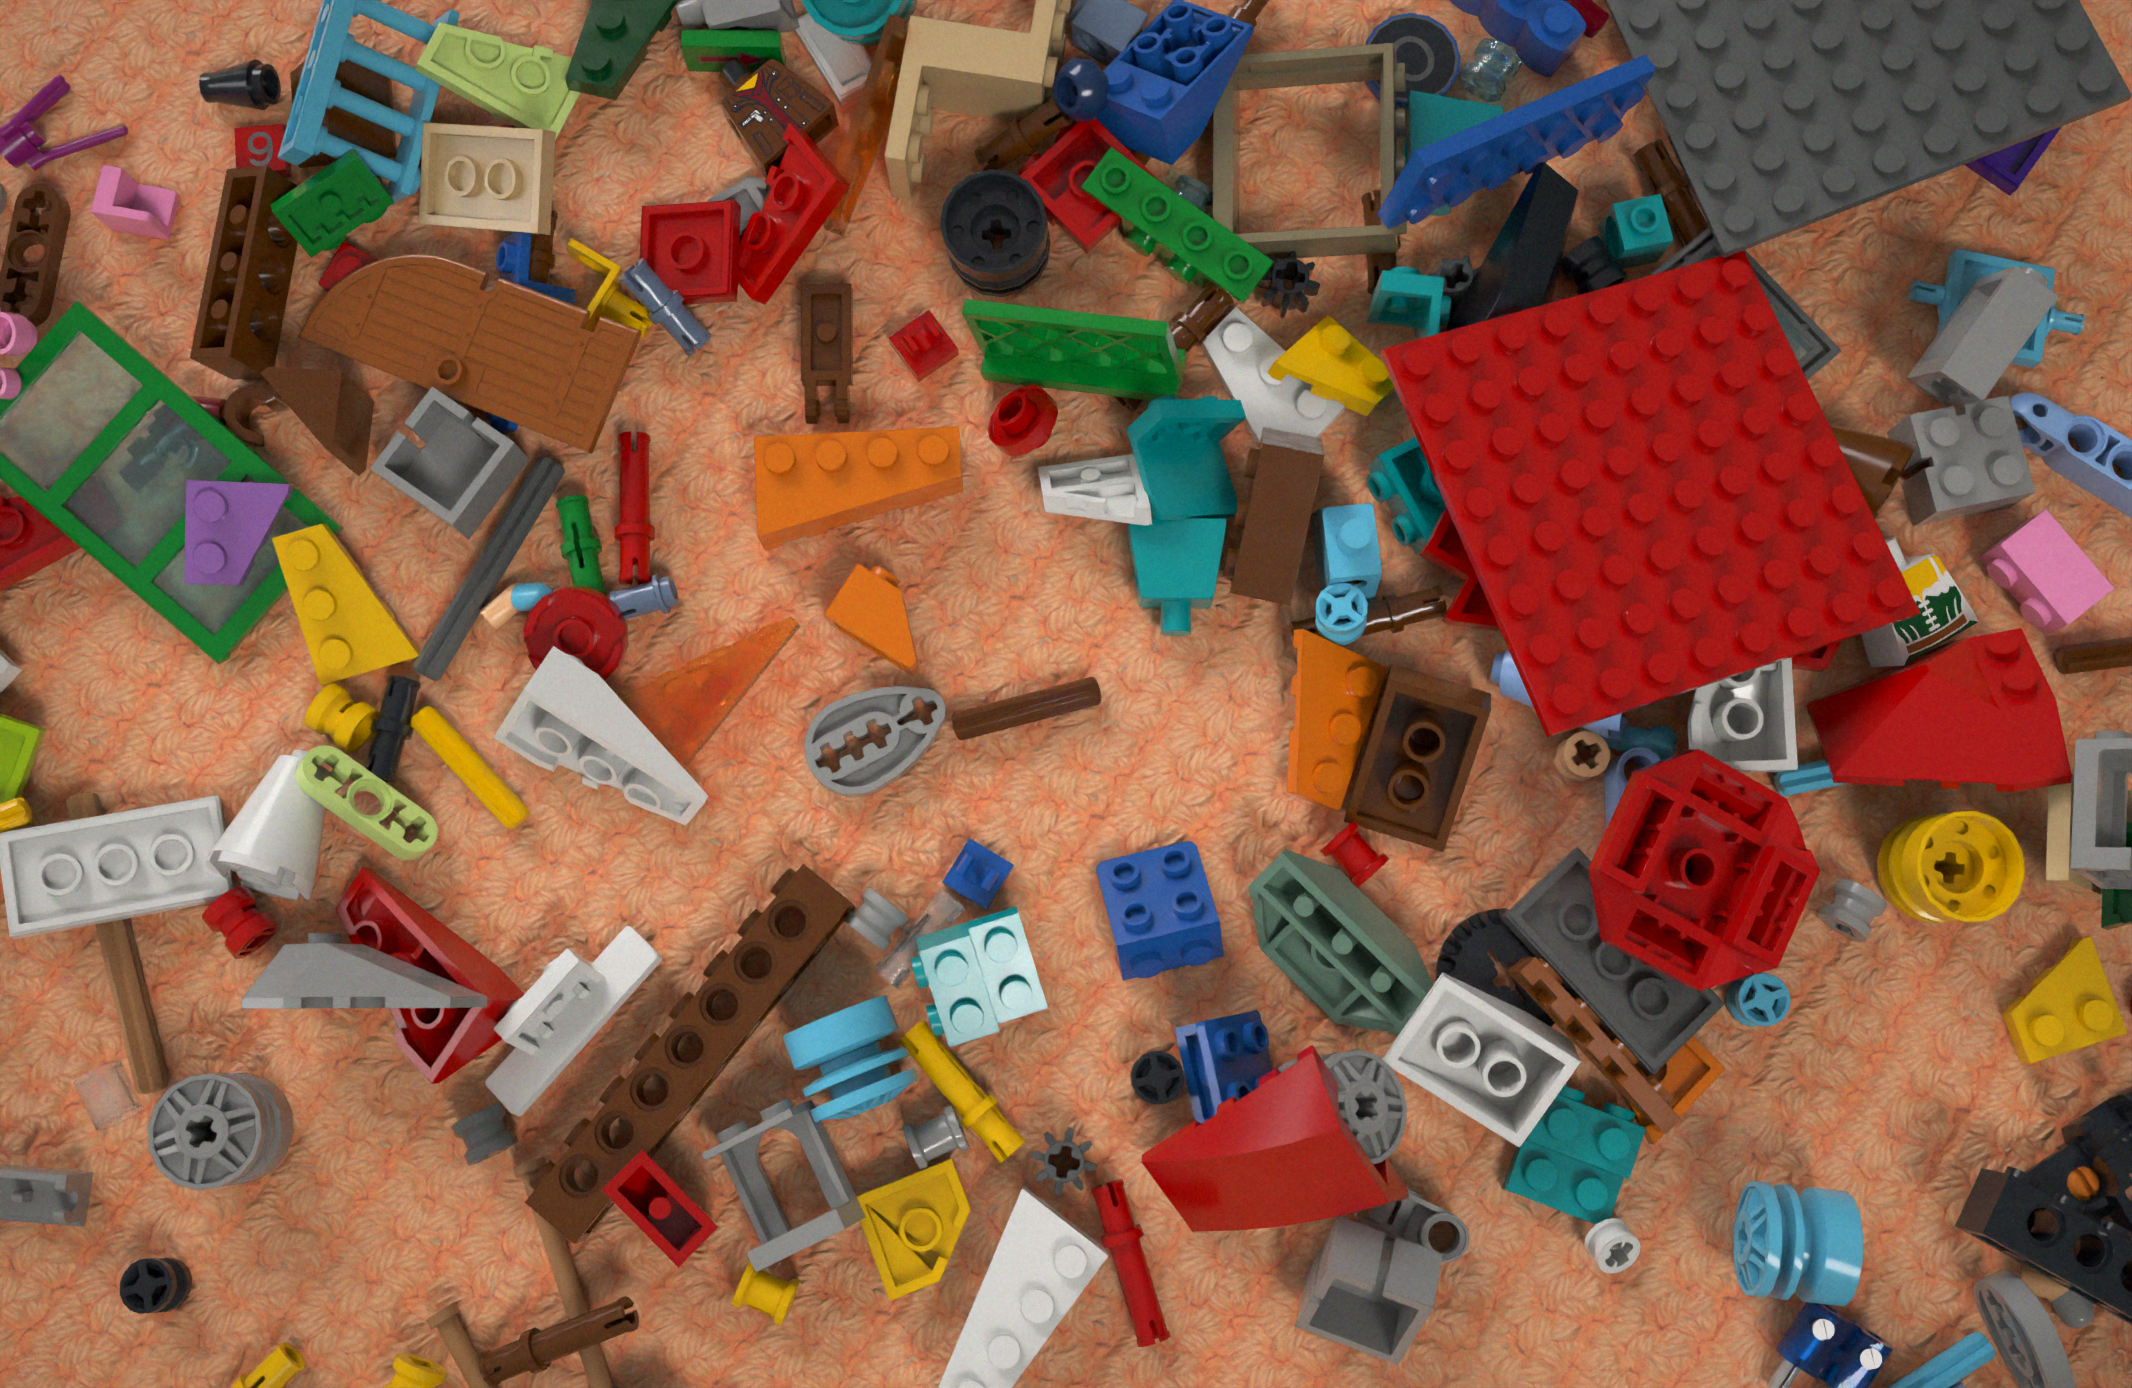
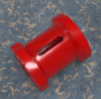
M1353 820L1327 843L1320 852L1325 857L1331 855L1352 878L1351 882L1358 888L1376 873L1389 858L1385 853L1378 854L1358 832L1359 825Z

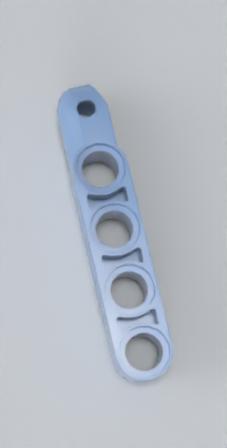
M2023 392L2014 395L2010 399L2014 417H2020L2026 423L2024 430H2018L2022 446L2040 456L2044 463L2058 474L2132 518V440L2096 418L2088 415L2076 416L2039 394ZM2068 436L2077 442L2079 452L2070 446ZM2112 463L2121 469L2123 479L2115 474Z

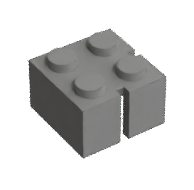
M431 387L404 423L426 443L424 448L420 451L407 437L397 432L370 469L388 485L469 540L528 462L529 458L515 442L478 417L475 419L468 410L434 387Z
M2008 395L1963 404L1956 410L1952 406L1911 414L1887 432L1888 438L1907 442L1916 447L1902 474L1910 472L1927 459L1930 467L1922 469L1901 484L1913 527L2010 508L2036 492Z
M1338 1216L1324 1242L1323 1249L1321 1248L1306 1275L1295 1327L1398 1365L1434 1308L1443 1254L1425 1248L1411 1240H1404L1395 1237L1393 1242L1384 1240L1385 1232L1371 1228L1364 1222Z

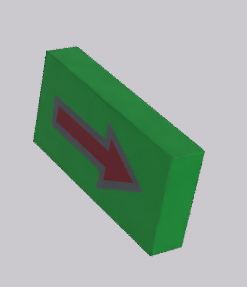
M778 30L681 31V49L689 71L721 72L730 61L739 58L752 72H755L768 60L772 59L777 60L786 67V54L781 33Z

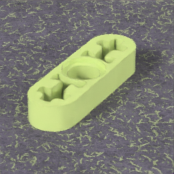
M327 745L317 746L311 749L297 766L296 781L304 793L395 857L403 860L417 859L425 854L435 843L438 828L434 818L428 812L341 750ZM325 763L332 770L329 776L324 781H321L314 774L317 768ZM349 778L353 783L341 797L336 793ZM360 791L373 793L380 801V812L376 815H365L358 811L354 805V794ZM392 810L396 811L398 814L386 828L380 825ZM413 825L419 830L416 834L417 839L408 843L402 837L405 834V829Z

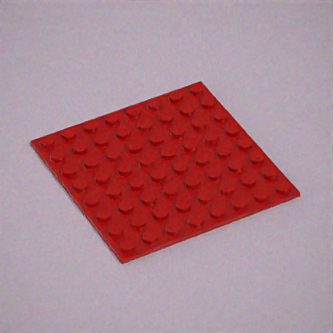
M1744 250L1725 258L1723 256L1715 257L1384 348L1380 353L1547 738L1915 617L1920 613Z

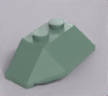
M1285 849L1249 885L1250 897L1253 899L1254 919L1260 949L1335 1023L1368 1030L1388 1031V1034L1398 1036L1433 986L1414 942L1339 869Z

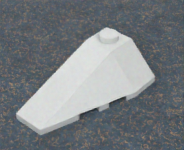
M554 646L527 683L493 737L537 766L554 772L556 767L560 765L582 774V784L597 790L601 784L620 789L629 803L685 826L708 798L706 792L597 673L587 668L578 658L565 654Z

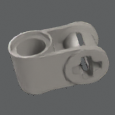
M1409 1189V1198L1376 1206L1373 1208L1369 1218H1363L1361 1221L1368 1224L1371 1228L1385 1232V1238L1392 1242L1395 1237L1404 1240L1415 1241L1433 1251L1436 1250L1429 1244V1230L1435 1223L1447 1221L1454 1229L1455 1237L1449 1248L1443 1251H1436L1443 1254L1441 1261L1443 1263L1453 1262L1462 1257L1469 1243L1468 1229L1461 1219L1425 1201V1197Z

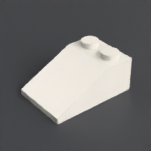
M1443 972L1382 1058L1395 1071L1519 1148L1581 1063L1571 1039L1531 1014Z

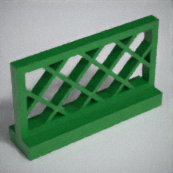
M965 299L962 314L984 355L980 373L985 381L1018 385L1032 384L1042 388L1153 401L1156 398L1167 395L1176 396L1177 399L1180 398L1188 357L1185 349L1176 348L1168 322Z

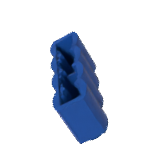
M1450 0L1460 10L1478 16L1482 27L1490 36L1505 45L1514 47L1518 57L1528 68L1545 77L1551 78L1572 56L1586 29L1585 21L1579 12L1564 0Z

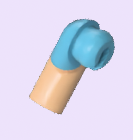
M515 583L507 587L481 609L480 613L498 630L519 611H530L542 597L551 593L552 589L543 583Z

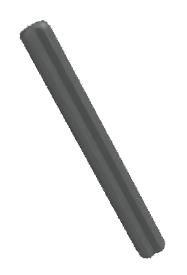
M543 455L537 459L415 660L413 668L416 672L434 681L441 679L478 618L480 610L484 608L563 477L565 469L561 464Z

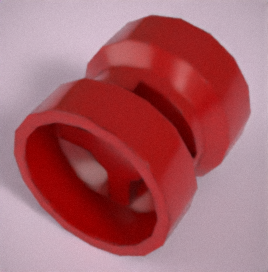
M245 885L235 887L221 895L209 905L202 915L203 921L212 931L223 933L225 947L235 959L246 957L261 948L279 929V924L270 913L261 912L256 908V896Z

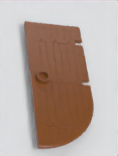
M403 254L372 262L342 279L316 305L298 336L300 339L429 390L431 387H434L449 398L592 454L641 337V330L601 316L594 332L585 329L590 317V311L504 278L498 279L495 289L491 294L484 291L490 277L488 272L438 255Z

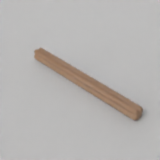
M82 792L67 798L66 806L70 821L103 815L100 799L96 793ZM129 918L95 924L135 1090L138 1094H150L168 1087L169 1081Z

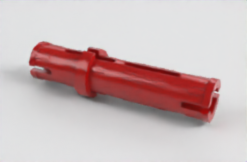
M631 431L620 433L617 436L619 443L620 524L615 526V540L620 542V576L618 577V582L622 585L633 586L634 565L638 568V585L652 581L650 542L655 539V527L650 525V435L637 432L636 452H632Z
M1123 1179L1107 1182L1106 1186L1098 1185L1090 1190L1092 1195H1094L1105 1235L1101 1236L1104 1248H1110L1137 1337L1138 1347H1146L1156 1344L1155 1339L1157 1338L1162 1342L1170 1338L1171 1335L1169 1330H1167L1140 1242V1238L1144 1236L1140 1224L1135 1225L1123 1186L1124 1181Z

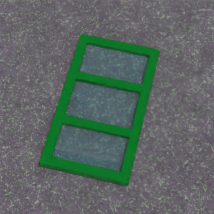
M76 301L14 369L21 378V390L18 396L11 400L0 399V479L217 664H221L230 658L231 653L288 591L272 538L318 524H328L336 536L344 529V527L294 485V493L289 501H285L272 525L274 530L265 546L260 548L255 556V565L244 585L184 584L186 480L292 483L81 302Z

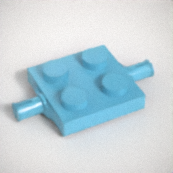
M1957 248L1949 255L1946 279L1943 285L1921 282L1915 279L1910 286L1908 300L1937 306L1939 316L1938 335L1978 278L2014 266L2018 268L2025 266L2042 274L2048 281L2046 287L2053 290L2056 269ZM2054 302L2010 364L2034 368L2042 362L2045 338L2050 330L2071 333L2077 336L2083 329L2084 323L2081 322L2085 320V315L2056 310Z

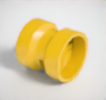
M332 683L315 696L305 713L304 725L317 734H329L333 737L336 746L351 754L360 749L373 732L370 731L372 719H378L379 711L365 702L356 703L352 701L348 691Z

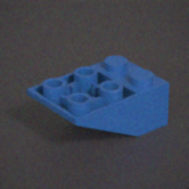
M1173 0L1103 70L1109 81L1107 88L1108 104L1102 112L1097 114V120L1125 147L1173 165L1202 135L1254 32L1253 25L1184 0Z

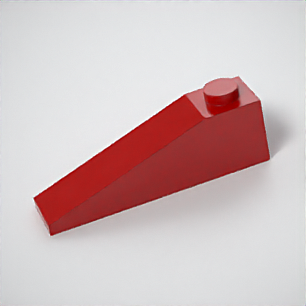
M362 867L336 907L351 943L364 944L487 996V1007L389 1008L398 1028L393 1035L400 1050L431 1084L440 1083L502 1040L493 1028L503 1019L510 1005L517 999L522 998L524 993L495 963L371 868Z

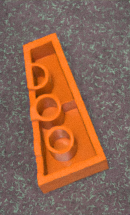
M959 426L754 437L757 537L765 551L783 546L782 543L806 536V538L827 533L826 530L851 522H856L857 524L875 518V515L898 508L904 510L964 492Z

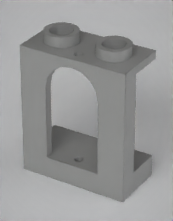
M789 1098L759 1112L764 1122L749 1129L746 1121H742L716 1134L720 1144L702 1153L704 1160L719 1154L721 1155L760 1240V1246L747 1252L755 1272L828 1238L865 1218V1214L822 1121L815 1123L810 1110L814 1109L815 1106L812 1100L793 1107ZM775 1128L786 1129L797 1137L831 1208L830 1211L793 1229H790L758 1155L759 1143L764 1134Z

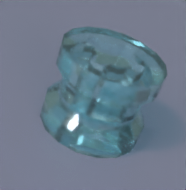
M1485 38L1475 48V59L1466 63L1460 71L1459 79L1464 88L1474 96L1488 102H1496L1501 99L1506 91L1505 82L1507 79L1514 78L1522 64L1517 53L1501 41Z

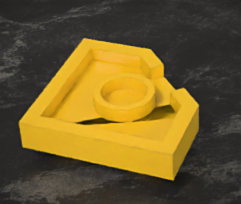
M953 1158L856 1196L865 1214V1218L860 1220L889 1301L939 1282L942 1278L971 1210V1205Z

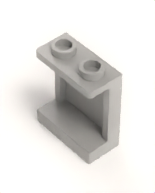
M2116 730L2098 731L2095 733V739H2076L2070 869L2101 889L2132 890V848L2126 847L2128 778L2132 774V738L2130 733Z

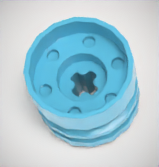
M886 995L825 1016L782 1037L794 1070L820 1067L823 1076L802 1090L805 1098L826 1090L829 1091L832 1101L810 1110L815 1123L822 1120L848 1119L894 1100L909 1085L919 1081L915 1068L891 1076L888 1065L909 1056L907 1048H897L882 1052L879 1041L888 1037L899 1028Z
M1753 1181L1747 1183L1742 1190L1737 1205L1733 1233L1735 1272L1739 1287L1745 1296L1767 1297L1770 1294L1773 1299L1788 1300L1796 1292L1802 1302L1846 1306L1852 1300L1860 1280L1862 1268L1863 1232L1857 1204L1848 1191L1811 1187L1804 1188L1798 1196V1193L1791 1185L1779 1184L1772 1187L1768 1182Z

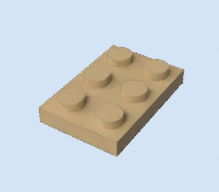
M423 122L419 224L550 235L556 132L544 129Z

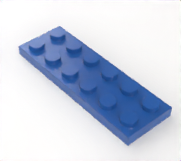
M1646 55L1640 56L1415 150L1379 209L1378 216L1388 229L1407 221L1410 224H1416L1429 216L1434 209L1446 204L1449 207H1455L1468 199L1472 193L1483 188L1492 191L1504 184L1511 176L1522 171L1526 175L1531 174L1540 162L1546 163L1548 160L1559 155L1563 159L1568 158L1578 152L1585 144L1597 140L1598 143L1607 141L1622 128L1623 122L1621 119L1626 112L1645 96L1646 91L1643 88L1656 72V68Z

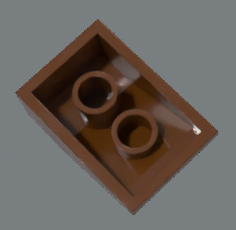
M1391 664L1344 822L1351 823L1355 820L1360 827L1444 852L1491 712V693Z

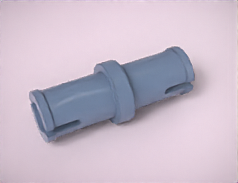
M644 258L639 259L635 263L637 266L635 267L632 264L620 276L619 281L625 284L649 311L647 317L655 325L660 323L684 349L686 355H692L696 351L694 347L699 350L706 344L712 334L682 304L684 297L678 290L671 291L648 266L647 261Z

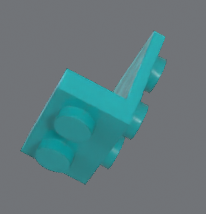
M1395 267L1390 271L1383 270L1368 304L1367 322L1416 328L1414 340L1439 334L1441 326L1446 327L1451 303L1450 296L1442 295L1444 277L1421 275L1419 270L1412 267Z
M1173 395L1162 396L1151 401L1148 404V408L1126 429L1142 484L1148 495L1151 513L1156 519H1229L1236 514L1238 501L1219 442L1246 419L1241 400H1219L1216 396H1205L1199 399H1177Z

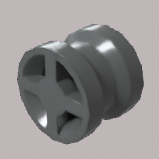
M502 1103L480 1110L452 1125L451 1128L455 1137L463 1139L467 1150L464 1157L468 1166L495 1156L519 1142L515 1132L507 1130L503 1119L506 1112Z

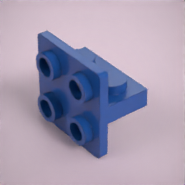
M1258 1010L1174 1028L1194 1119L1201 1124L1216 1115L1217 1106L1230 1097L1234 1096L1239 1100L1258 1088V1079L1273 1070L1268 1051L1269 1035L1262 1023Z

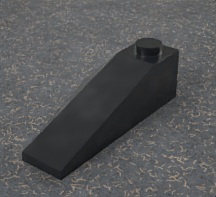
M1545 162L1538 163L1444 332L1552 302L1579 190Z

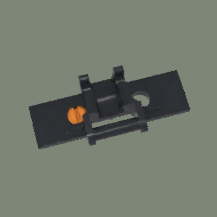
M2128 1087L2061 1128L2065 1143L2057 1147L2058 1151L2024 1172L2038 1179L2040 1183L2037 1189L2050 1197L2053 1192H2056L2083 1204L2086 1207L2083 1215L2089 1219L2098 1222L2099 1218L2110 1215L2115 1224L2132 1232V1202H2130L2125 1193L2126 1189L2132 1186V1179L2129 1175L2132 1173V1087ZM2033 1211L2031 1212L2027 1220L2028 1231H2030L2034 1225Z

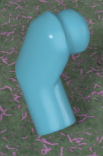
M1626 725L1621 741L1602 737L1610 749L1626 752L1637 747L1647 748L1656 753L1660 760L1671 757L1675 753V745L1677 743L1676 733L1671 728L1662 725L1655 726L1651 730Z

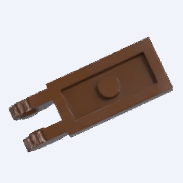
M801 284V382L805 386V421L807 424H818L819 417L821 416L818 386H836L834 413L837 417V423L850 422L849 386H853L852 284Z

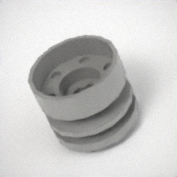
M1360 1049L1320 1055L1337 1081L1339 1114L1373 1164L1383 1162L1397 1149L1406 1126L1407 1105L1403 1086L1394 1070L1377 1054ZM1297 1059L1287 1061L1278 1070L1283 1072L1297 1063Z
M211 1073L189 1076L171 1086L156 1103L147 1127L149 1152L158 1170L173 1183L194 1190L244 1184L260 1179L272 1172L285 1157L294 1134L293 1113L284 1093L267 1078L249 1073ZM213 1121L211 1129L217 1133L215 1140H211L213 1133L207 1129L208 1122Z

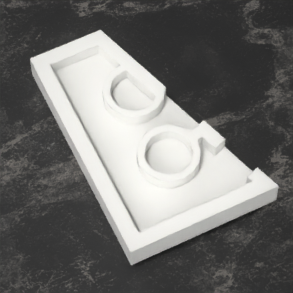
M1237 307L1218 324L1201 345V349L1228 396L1233 400H1241L1246 419H1244L1247 423L1246 427L1254 441L1258 442V444L1263 427L1319 438L1345 410V406L1338 401L1326 400L1311 394L1310 388L1312 384L1287 374L1282 381L1272 378L1267 372L1273 363L1286 351Z

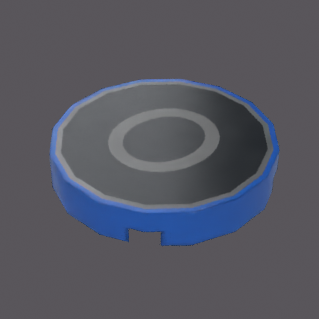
M1407 13L1392 16L1375 27L1365 45L1393 43L1396 63H1405L1406 92L1396 93L1397 106H1400V108L1405 107L1410 90L1440 96L1448 94L1458 76L1460 54L1456 40L1443 24L1429 16ZM1380 80L1365 81L1366 86L1375 98L1380 101Z

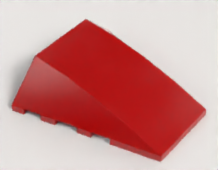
M1313 1045L1297 1054V1063L1283 1072L1275 1068L1258 1079V1088L1239 1100L1232 1096L1217 1106V1114L1201 1124L1195 1120L1142 1154L1141 1163L1192 1232L1241 1231L1289 1226L1338 1217L1409 1198L1408 1189L1389 1160L1386 1158L1383 1162L1373 1164L1339 1114L1337 1081Z

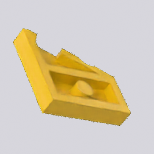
M1329 315L1282 354L1267 372L1272 378L1282 381L1287 374L1312 384L1310 388L1311 394L1326 400L1338 401L1346 408L1365 416L1374 411L1395 390L1385 364Z
M2091 936L2074 939L2068 945L2070 950L2053 967L2046 968L2032 982L2030 991L2024 996H2019L2002 1013L2020 1064L2038 1062L2128 1033Z

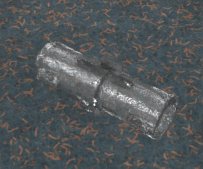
M941 888L931 900V903L919 914L913 923L907 921L901 928L904 933L873 968L892 986L900 989L913 971L910 958L919 956L916 938L951 927L966 912V907L949 892Z

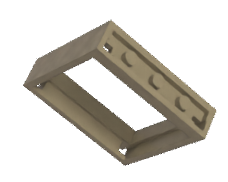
M1393 43L1243 54L1213 111V219L1268 258L1272 255L1277 259L1289 258L1292 251H1296L1297 258L1398 252V235L1407 234V222L1388 229L1381 220V225L1239 234L1241 90L1380 80L1382 206L1406 166V156H1397V140L1406 139L1405 108L1397 109L1396 93L1406 92L1405 63H1396Z

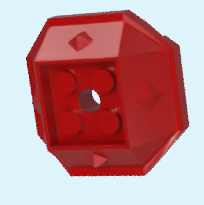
M1688 749L1632 772L1588 868L1601 941L1677 983L1698 991L1722 985L1750 974H1758L1778 968L1820 873L1819 866L1811 850L1806 849L1800 826L1787 798L1700 749ZM1690 858L1693 864V873L1688 880L1685 874V865Z

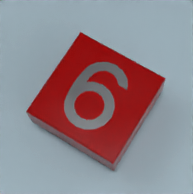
M284 123L234 128L236 168L268 166L283 177H292L291 163L278 158L286 130Z

